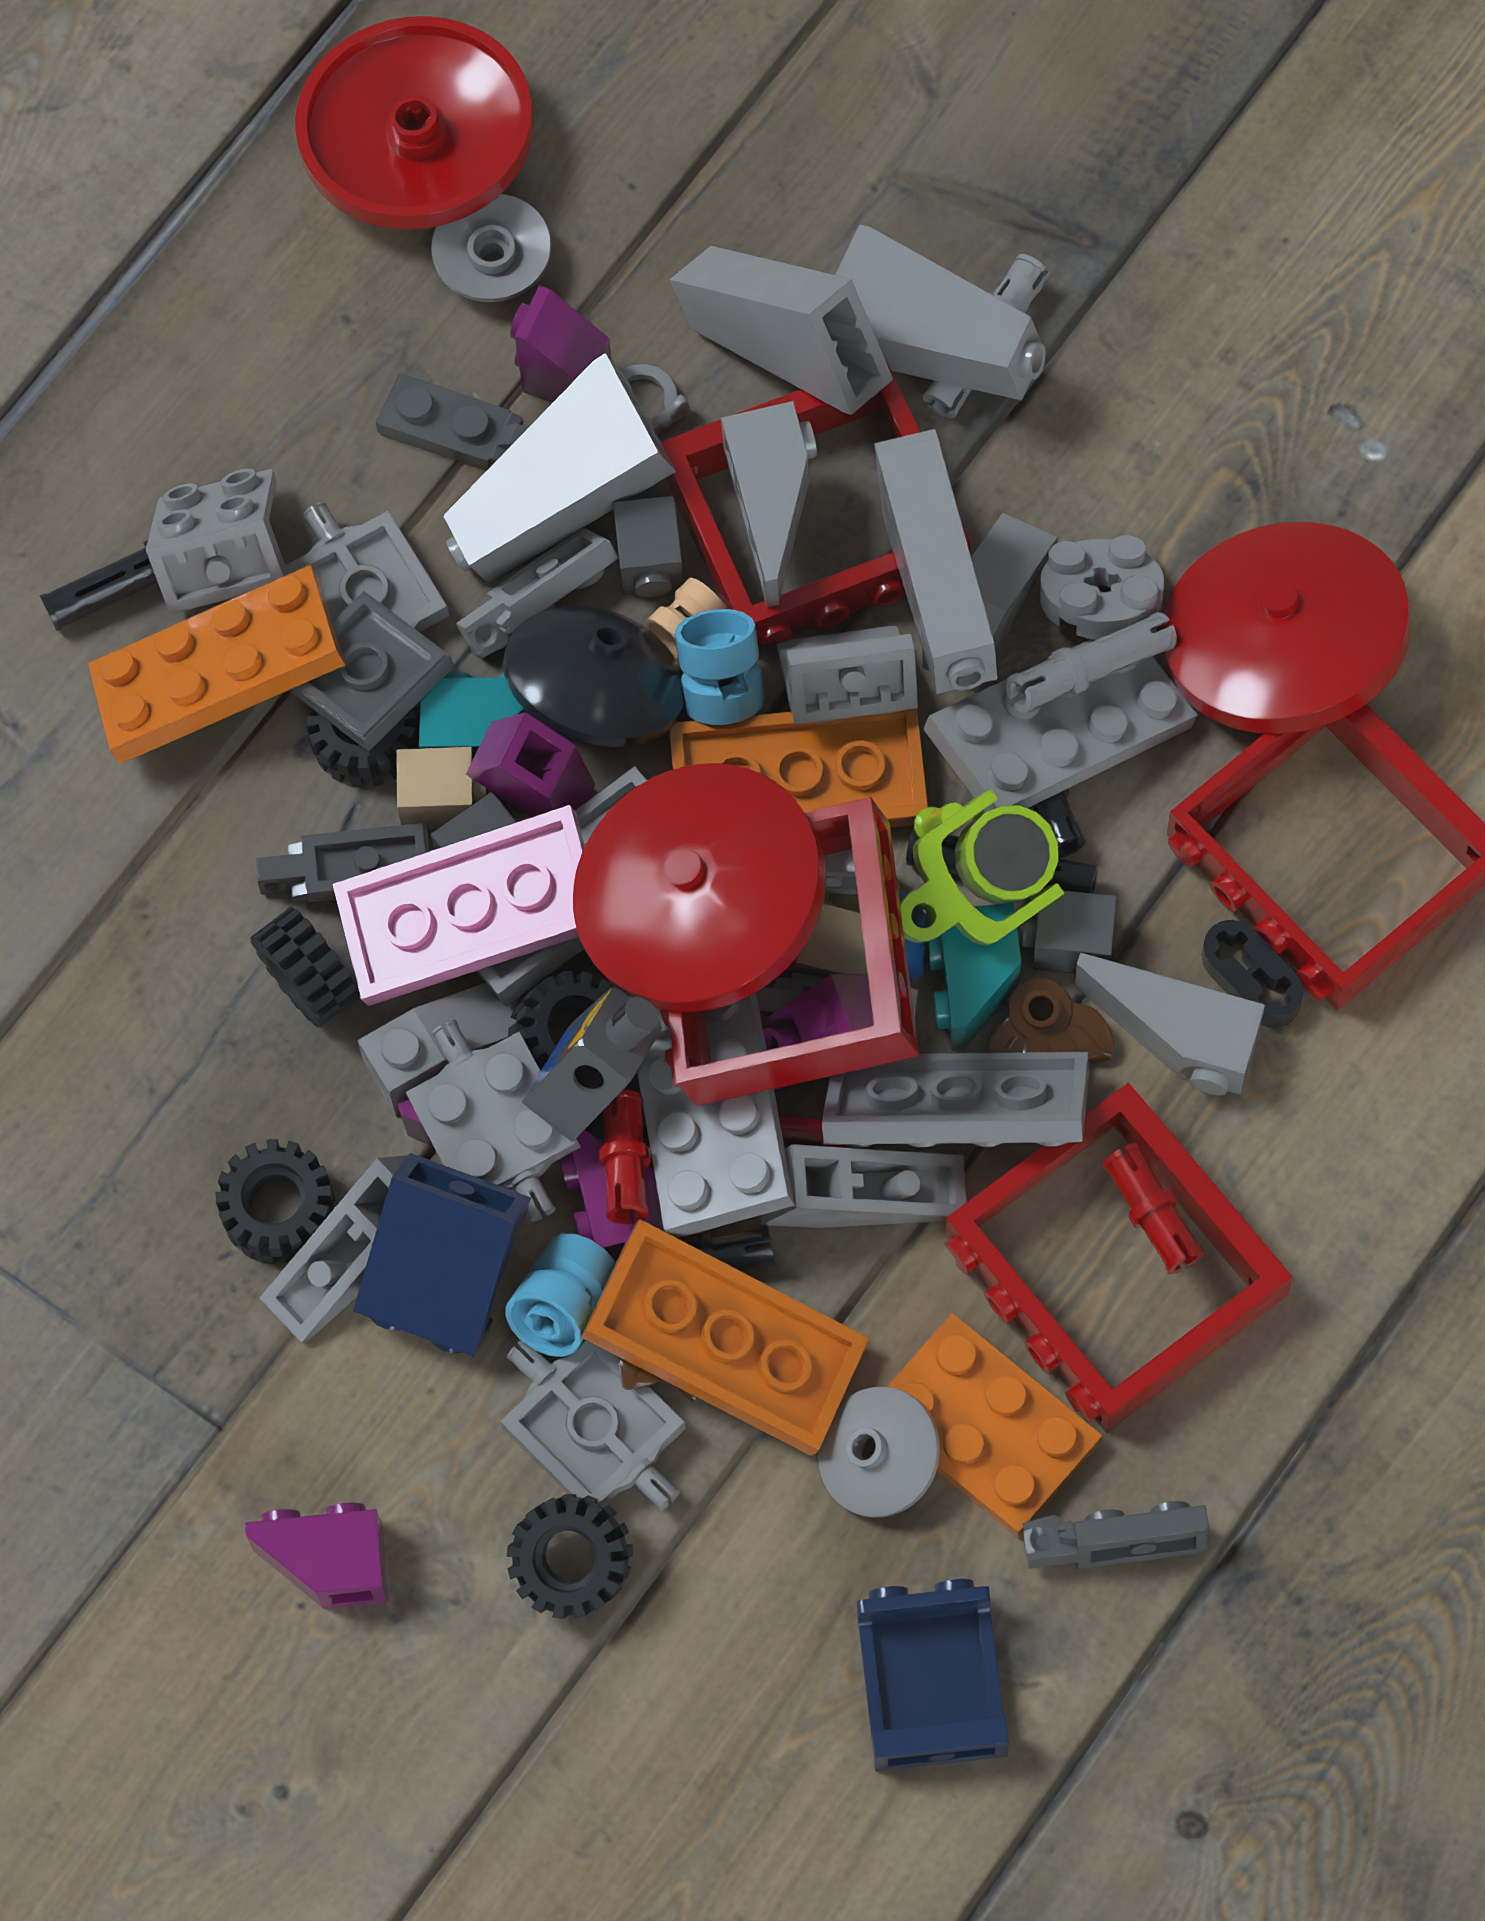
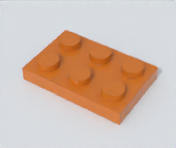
M953 1313L887 1386L914 1396L930 1412L936 1424L940 1440V1458L937 1472L1016 1538H1019L1024 1532L1023 1523L1034 1520L1102 1441V1434Z

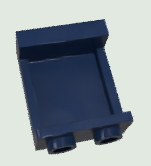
M410 1153L391 1178L353 1312L371 1318L376 1325L392 1331L404 1330L431 1340L434 1346L443 1351L465 1353L474 1357L490 1333L493 1323L490 1314L513 1237L525 1220L531 1197Z
M953 1579L935 1584V1592L908 1594L907 1587L889 1586L874 1589L869 1592V1599L857 1601V1620L875 1771L1007 1757L1009 1740L1006 1717L1003 1716L988 1586L974 1587L973 1580Z

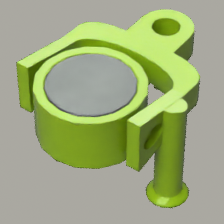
M992 789L979 794L964 806L955 802L941 808L927 807L922 809L914 820V830L919 839L913 846V858L924 883L900 900L904 938L914 943L927 942L939 937L955 925L973 943L982 946L989 945L1003 938L1065 894L1058 883L1043 889L1052 879L1058 863V842L1051 826L1037 812L1020 805L999 806L985 813L983 810L998 800ZM971 818L973 819L961 831L955 847L956 869L963 884L976 897L993 904L1014 903L1027 897L1030 898L998 922L985 917L970 904L958 889L943 859L941 845L943 840ZM913 908L924 909L927 912L924 915L925 922L922 928L917 927L911 919Z

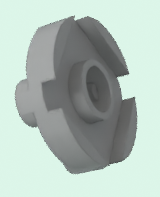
M1121 535L1113 540L1062 541L1050 548L1048 562L1041 572L1040 603L1046 616L1056 625H1060L1061 618L1065 622L1077 626L1076 635L1098 640L1142 621L1154 614V612H1160L1162 609L1164 594L1163 572L1155 559L1146 554V545L1139 538L1131 535ZM1097 586L1110 587L1111 591L1100 592Z

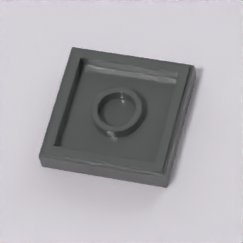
M363 591L332 621L345 666L289 691L369 752L455 666L448 653Z

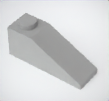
M793 401L721 418L723 447L766 607L779 605L809 484L808 459L817 457L816 442L809 421L799 423Z
M1005 513L1001 514L971 556L995 644L996 657L1048 561L1050 548L1058 540L1057 536ZM922 648V668L929 671ZM981 685L970 690L978 692Z
M1080 952L1076 968L1075 987L1179 1078L1190 1080V1085L1195 1089L1218 1096L1225 1095L1227 1091L1241 1095L1261 1027L1265 1004Z
M484 983L413 1008L357 1040L364 1065L395 1116L400 1115L398 1104L409 1100L405 1092L437 1076L449 1064L439 1043L432 1034L436 1027L442 1026L451 1045L454 1046L455 1042L445 1022L457 1020L458 1026L471 1051L487 1049L508 1038V1028L516 1023L515 1019L510 1018L516 1006L522 1003L520 999L527 992L505 1007L488 984ZM556 1013L550 1019L549 1029L560 1023Z
M791 1145L785 1148L795 1206L761 1215V1225L829 1228L946 1221V1217L967 1202L963 1155Z
M408 1155L376 1158L259 1297L301 1343L308 1342L357 1298L391 1178Z

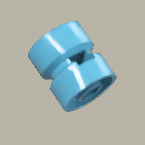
M713 609L699 612L682 621L675 631L679 665L683 671L681 682L685 698V709L688 716L697 722L709 725H726L741 722L754 716L762 709L765 696L762 673L757 663L759 650L756 627L752 617L744 612L732 609Z
M560 1234L552 1237L531 1267L530 1273L525 1276L506 1305V1319L511 1330L523 1343L535 1351L546 1355L564 1357L575 1353L584 1340L581 1338V1335L616 1264L615 1260L603 1247L586 1237L577 1234Z

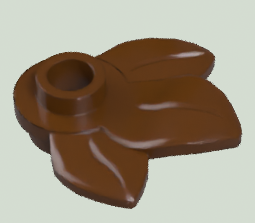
M1042 977L1029 979L1015 989L1008 1004L1009 1017L991 1032L987 1045V1053L1088 1052L1089 1061H1106L1113 1059L1115 1055V1043L1112 1032L1102 1015L1093 1007L1071 1002L1067 991L1059 983ZM1043 997L1051 1003L1052 1014L1049 1019L1038 1021L1030 1015L1028 1006L1032 999Z

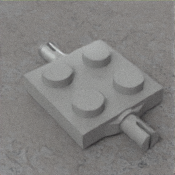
M326 502L316 503L318 515L312 505L304 512V518L309 522L320 541L306 555L285 566L288 574L308 565L313 567L321 581L332 621L363 591L418 632L449 617L446 603L389 511L362 525L344 527L343 529L339 527Z
M457 1020L445 1022L455 1042L454 1046L451 1045L445 1031L439 1025L432 1031V1034L439 1043L449 1064L437 1076L405 1093L443 1165L531 1197L527 1210L531 1222L543 1219L532 1198L533 1195L537 1197L546 1216H549L556 1210V1207L552 1204L538 1177L542 1176L553 1162L581 1148L577 1138L571 1142L522 1103V1100L539 1075L540 1069L521 1033L517 1032L487 1049L471 1051L458 1026Z
M587 1340L575 1353L554 1361L552 1364L538 1351H535L522 1341L518 1342L519 1350L515 1346L510 1350L507 1359L512 1361L532 1383L524 1399L500 1421L502 1429L567 1494H576L577 1498H584L587 1495L598 1499L597 1504L604 1507L619 1492L636 1485L658 1507L659 1511H663L669 1506L668 1499L672 1503L674 1502L680 1491L654 1466L660 1453L686 1429L685 1422L649 1386L635 1390H625L620 1379L618 1356Z

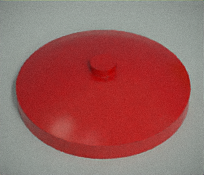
M428 16L403 17L377 23L354 33L332 48L320 60L307 78L300 93L295 116V132L301 159L311 182L332 205L355 219L379 227L407 230L437 227L458 221L484 208L496 199L511 184L524 165L531 147L534 131V112L529 86L524 73L511 53L493 37L473 26L451 19Z
M1284 522L1254 528L1237 534L1216 545L1198 558L1186 570L1172 590L1164 610V615L1170 620L1162 625L1161 630L1171 625L1175 628L1177 636L1176 645L1173 649L1167 652L1164 651L1173 682L1192 706L1212 720L1235 729L1254 733L1282 734L1306 731L1333 723L1352 714L1376 697L1391 681L1404 660L1411 638L1412 619L1404 581L1392 560L1375 544L1356 533L1333 525L1314 522Z
M720 763L695 764L667 771L640 784L621 798L601 819L589 837L578 862L573 885V914L580 941L595 966L615 987L631 998L641 997L646 999L655 1008L678 1012H698L733 1004L756 993L775 980L794 961L809 940L821 913L825 896L826 863L823 848L811 820L797 801L782 786L759 772L745 767Z

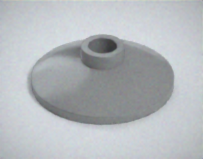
M500 194L477 212L458 221L437 226L432 238V258L439 277L455 293L474 301L500 302L525 293L540 280L549 264L551 239L544 219L535 208L517 197ZM489 253H499L503 256L500 260L493 262L483 260Z
M891 1387L867 1388L852 1394L840 1403L818 1451L820 1474L827 1491L843 1508L855 1514L871 1518L893 1516L913 1506L930 1487L939 1464L940 1440L936 1424L930 1412L914 1396ZM872 1437L876 1444L875 1452L872 1457L864 1460V1445Z

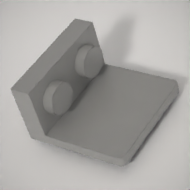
M253 469L237 470L226 475L221 482L201 487L192 483L182 484L170 489L163 497L158 499L146 552L169 614L232 599L288 575L269 522L277 482L272 469L255 472Z
M897 626L790 639L777 644L778 658L794 725L806 723L821 724L836 719L873 714L888 715L896 711L918 708L913 640L911 634L900 635Z

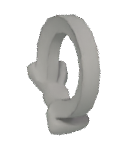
M639 364L631 365L621 370L628 382L647 379L654 381L662 388L665 396V410L654 418L648 419L656 435L668 429L673 423L690 415L691 410L687 398L683 395L677 396L676 386L671 377L659 367Z

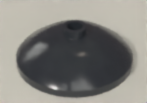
M567 606L542 611L524 620L514 630L505 649L503 658L504 676L511 693L518 703L532 717L553 731L576 741L606 747H627L647 743L665 734L675 724L685 702L681 682L683 672L671 651L646 627L613 611L588 606Z

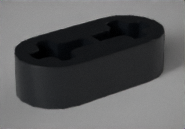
M1225 920L1213 925L1205 936L1201 955L1203 966L1208 974L1227 994L1258 1003L1262 1001L1264 990L1256 980L1257 978L1272 991L1282 986L1287 990L1284 999L1285 1006L1282 1007L1275 1001L1265 1006L1261 1026L1278 1028L1291 1023L1299 1013L1304 993L1302 982L1295 971L1246 923L1237 920ZM1223 941L1230 947L1238 942L1244 945L1241 959L1248 969L1246 970L1233 957H1229L1224 961L1218 958L1221 946L1219 942Z

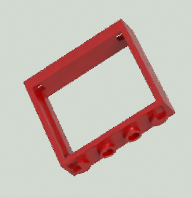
M889 365L888 368L893 380L852 415L836 409L802 389L739 412H748L793 401L799 423L809 421L813 434L817 435L877 411L884 410L896 438L920 433ZM721 419L661 442L676 470L675 473L666 477V480L715 590L728 609L744 612L752 617L756 627L758 647L774 642L777 647V644L790 640L792 635L813 626L818 628L834 626L845 620L852 611L871 604L874 606H886L896 602L906 594L894 552L781 594L779 605L766 607L765 601L752 605L696 481L729 468L723 447ZM962 523L963 531L970 552L971 540Z
M1367 704L1340 720L1318 728L1293 733H1264L1173 808L1169 814L1168 844L1175 856L1188 867L1192 868L1196 865L1212 881L1210 883L1211 890L1221 904L1232 912L1239 909L1254 925L1253 929L1278 955L1282 954L1298 970L1296 974L1300 978L1303 988L1316 1000L1321 1001L1325 998L1337 1011L1485 887V823ZM1325 727L1466 868L1345 972L1341 971L1203 829Z
M872 797L806 812V815L811 820L819 836L824 855L850 849L853 852L874 1026L711 1063L705 1011L678 1012L660 1009L662 1019L671 1032L672 1048L666 1049L664 1056L665 1062L671 1067L673 1086H679L696 1106L919 1056L890 823Z
M1129 1082L1085 1114L1083 1142H1067L1059 1146L1043 1145L946 1217V1238L949 1241L944 1245L956 1259V1266L966 1275L971 1271L976 1273L988 1288L984 1292V1296L995 1314L1006 1324L1012 1320L1017 1323L1029 1338L1024 1342V1345L1035 1363L1047 1374L1054 1369L1070 1388L1065 1392V1395L1076 1413L1080 1410L1089 1423L1095 1419L1106 1433L1287 1297L1293 1278ZM1114 1127L1128 1144L1138 1143L1141 1153L1159 1182L1165 1189H1172L1180 1207L1248 1287L1112 1389L979 1227Z

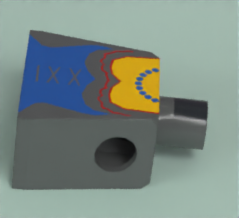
M610 988L569 1025L522 1100V1103L573 1142L634 1077L662 1030L655 1007L644 998H630L620 989ZM588 1065L597 1069L584 1082L588 1085L587 1087L582 1086L575 1077V1069L579 1066Z

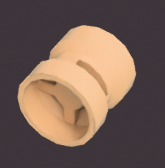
M689 578L675 591V601L669 607H659L646 620V627L667 646L678 661L675 640L677 626L686 618L699 612L728 608L704 583L697 579Z

